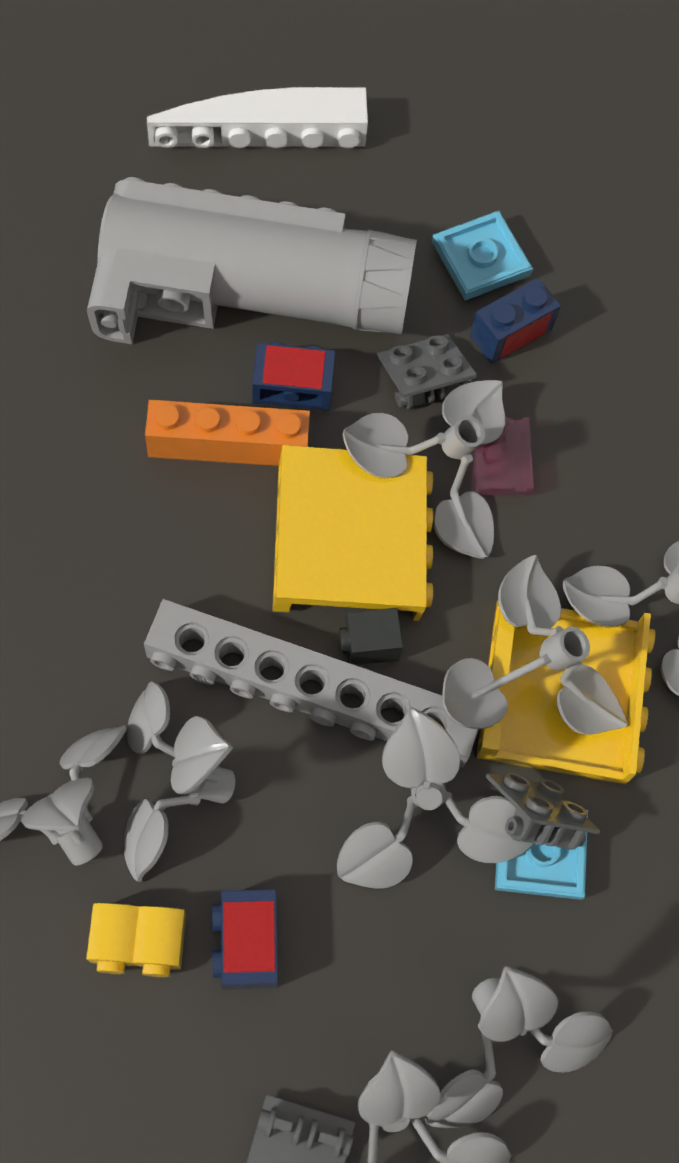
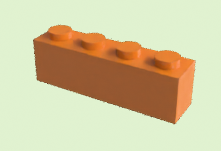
M149 400L145 431L148 457L279 466L282 445L308 447L310 411Z

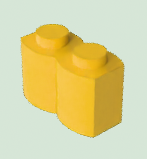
M94 903L87 960L90 963L97 964V972L124 974L125 966L143 967L142 975L170 977V969L181 970L187 914L185 910L175 908Z

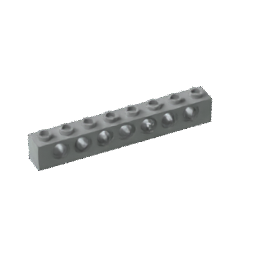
M162 599L144 642L147 658H150V662L161 669L173 671L176 667L190 672V676L201 683L212 685L216 681L230 686V691L241 697L253 698L256 695L270 700V705L284 712H293L296 709L310 714V719L321 725L334 726V723L348 727L354 736L364 740L372 741L376 737L388 741L402 722V720L396 723L386 721L381 715L383 709L395 708L404 718L409 708H416L437 721L449 733L458 747L460 754L459 767L464 768L469 759L478 729L466 728L455 723L445 713V709L442 706V695ZM190 639L199 640L204 644L196 652H187L181 648ZM228 653H237L243 658V661L236 666H227L222 663L221 659ZM274 666L279 668L283 675L276 680H267L260 672L266 667ZM307 680H314L320 683L323 689L317 694H308L301 689L300 685ZM346 694H355L362 700L363 704L358 708H348L342 704L340 698Z

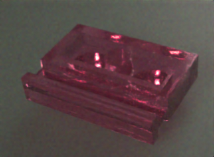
M505 417L504 430L500 437L490 444L479 445L472 451L474 492H477L479 495H514V493L532 495L534 480L529 417H524L523 420H512V417Z

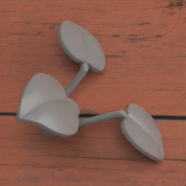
M475 381L452 390L446 396L442 405L443 418L451 427L444 433H439L437 436L412 447H406L408 443L406 428L396 417L390 414L371 413L343 430V440L351 458L365 472L379 478H394L401 475L407 467L406 455H413L436 444H442V449L448 457L460 459L461 464L450 491L452 500H444L437 505L433 515V526L438 538L450 549L479 559L487 558L490 555L494 543V522L490 507L485 499L474 491L466 492L459 497V488L468 464L473 461L471 452L479 445L494 442L504 430L505 412L502 400V381Z
M679 541L672 544L664 556V567L669 576L661 577L657 583L636 596L628 597L630 585L627 579L616 569L607 566H590L564 579L563 589L569 603L585 620L606 628L624 625L630 618L628 605H636L660 589L665 590V595L671 602L679 604ZM678 636V640H677L678 648H679V636ZM673 649L668 651L662 658L660 670L667 687L679 696V649Z
M537 555L524 559L515 565L504 577L498 592V603L501 613L510 625L515 627L527 625L530 634L550 636L541 645L540 658L495 681L491 669L480 660L465 658L456 662L449 668L444 678L442 706L445 709V713L455 723L466 728L485 729L491 727L504 717L508 708L507 700L498 688L545 665L553 670L565 669L560 677V681L565 687L557 695V706L562 719L572 730L583 735H594L626 727L628 723L623 710L605 679L594 668L581 664V661L588 656L590 651V643L587 636L576 627H568L564 630L561 626L551 628L560 618L561 604L554 585L544 573Z
M155 682L148 683L132 709L127 726V741L131 750L136 753L144 754L153 743L156 748L175 757L172 761L171 786L176 793L188 794V796L160 799L156 802L155 806L151 800L143 799L132 811L125 827L123 848L127 867L132 877L138 882H142L145 873L155 865L166 845L168 819L163 812L165 808L184 804L198 806L201 799L223 804L231 798L235 788V775L233 771L218 767L233 749V746L216 731L207 719L198 716L189 719L180 730L174 747L162 741L159 734L165 730L169 723L170 704L164 689Z
M411 707L398 728L388 739L382 755V764L387 776L396 784L411 788V796L407 798V808L400 829L394 835L391 828L383 822H372L360 826L347 838L340 850L337 859L338 877L345 882L376 889L394 886L406 878L410 872L413 857L410 848L401 841L407 835L414 810L417 806L425 810H433L442 803H445L458 823L464 825L457 837L459 848L465 855L478 862L499 863L511 860L524 853L533 843L515 841L506 833V821L513 817L516 808L505 797L490 796L483 798L471 807L469 818L462 814L453 800L452 793L446 791L445 783L451 781L459 770L460 754L458 747L449 733L437 721L420 710Z
M126 725L92 732L73 743L62 755L59 762L63 769H70L71 781L59 787L48 797L34 803L28 810H25L28 806L25 798H13L1 802L0 841L8 836L18 826L19 822H22L26 828L43 832L48 836L53 845L59 843L73 865H81L94 858L103 848V843L89 823L93 817L87 808V804L95 790V784L92 779L80 778L79 776L83 767H91L97 764L115 748L124 733L127 732Z
M504 967L500 979H487L477 985L472 993V1000L481 1015L478 1027L483 1039L486 1061L485 1072L482 1074L478 1070H468L452 1079L440 1092L438 1105L432 1112L426 1115L425 1121L432 1127H467L484 1120L497 1108L502 1099L503 1090L498 1082L492 1081L496 1076L492 1040L499 1042L508 1041L518 1035H525L528 1030L542 1045L547 1046L540 1057L543 1066L554 1072H570L584 1067L593 1061L604 1050L614 1031L603 1015L596 1012L583 1011L575 1013L560 1022L554 1029L552 1036L545 1035L539 1028L547 1024L554 1016L558 1007L556 995L540 979L525 972Z
M394 1051L389 1053L381 1070L368 1082L359 1098L358 1110L360 1116L370 1126L368 1163H377L379 1127L382 1126L387 1132H398L405 1129L410 1121L433 1157L440 1161V1163H509L512 1156L501 1138L484 1132L463 1136L453 1142L447 1152L441 1150L420 1120L421 1117L428 1115L438 1105L440 1100L438 1084L426 1070Z

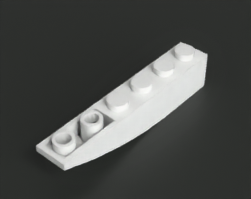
M291 87L255 90L201 100L147 116L149 146H161L164 148L173 146H197L201 148L210 146H233L237 148L246 146L273 148L365 147L368 126L366 88Z

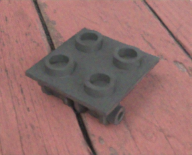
M449 334L431 336L423 341L408 345H398L390 350L377 353L379 360L399 390L395 392L396 402L399 407L405 406L407 409L424 404L425 397L429 403L434 402V389L440 400L445 399V395L447 396L452 390L473 382L472 379L477 378V374Z
M489 773L486 775V778L516 808L513 817H510L505 824L506 833L515 841L534 842L538 845L574 850L584 844L585 832L599 834L601 831L587 818L588 812L581 806L571 802L564 795V789L555 782L541 779L540 783L532 782L514 773H507L506 776Z
M266 1095L247 1163H345L351 1149L352 1135L356 1122Z

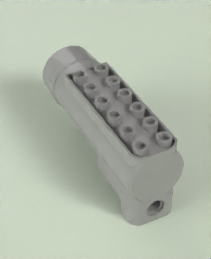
M128 177L115 184L114 194L109 198L104 210L99 234L98 264L88 302L87 315L92 331L97 336L109 341L127 344L133 343L138 317L213 329L218 306L331 323L353 328V330L402 335L417 240L369 229L368 231L345 228V213L336 212L331 208H307L288 201L280 203L269 202L250 195L238 197L221 194L212 189L200 191L183 188L174 183L162 185L145 182L136 177Z

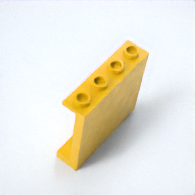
M282 445L278 471L273 612H289L291 604L365 609L397 608V611L413 612V621L420 620L426 607H431L433 600V584L426 583V569H431L433 561V546L427 545V532H431L433 524V509L427 508V495H431L433 487L432 471H427V456L406 455L407 467L401 475L394 478H379L361 469L351 458L347 450Z
M498 601L496 604L488 664L493 673L494 681L540 658L541 645L545 639L550 637L530 634L527 625L522 627L510 625L501 613ZM561 608L559 620L551 627L561 626L563 630L568 627H576L585 633L590 643V651L588 656L581 661V664L594 668L605 679L623 710L628 723L626 727L594 735H583L572 730L562 719L557 706V695L565 687L560 681V677L565 669L553 670L542 665L498 688L505 696L508 708L504 717L498 723L491 727L480 729L476 758L627 784L636 773L641 772L645 756L644 748L639 747L640 732L645 731L648 721V708L642 707L643 694L648 692L652 678L651 668L646 667L647 653L652 652L655 642V629H650L651 614L644 613L639 621L628 620L624 625L606 628L588 622L575 610Z

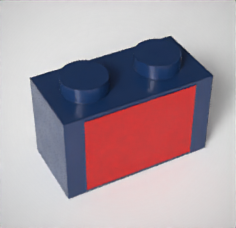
M538 277L476 311L470 337L492 364L551 331L561 305Z
M280 342L257 343L252 382V403L329 411L335 351L325 350L319 346L304 348L287 346Z
M276 890L221 891V903L213 904L212 908L213 931H221L222 949L213 950V978H222V989L277 988Z

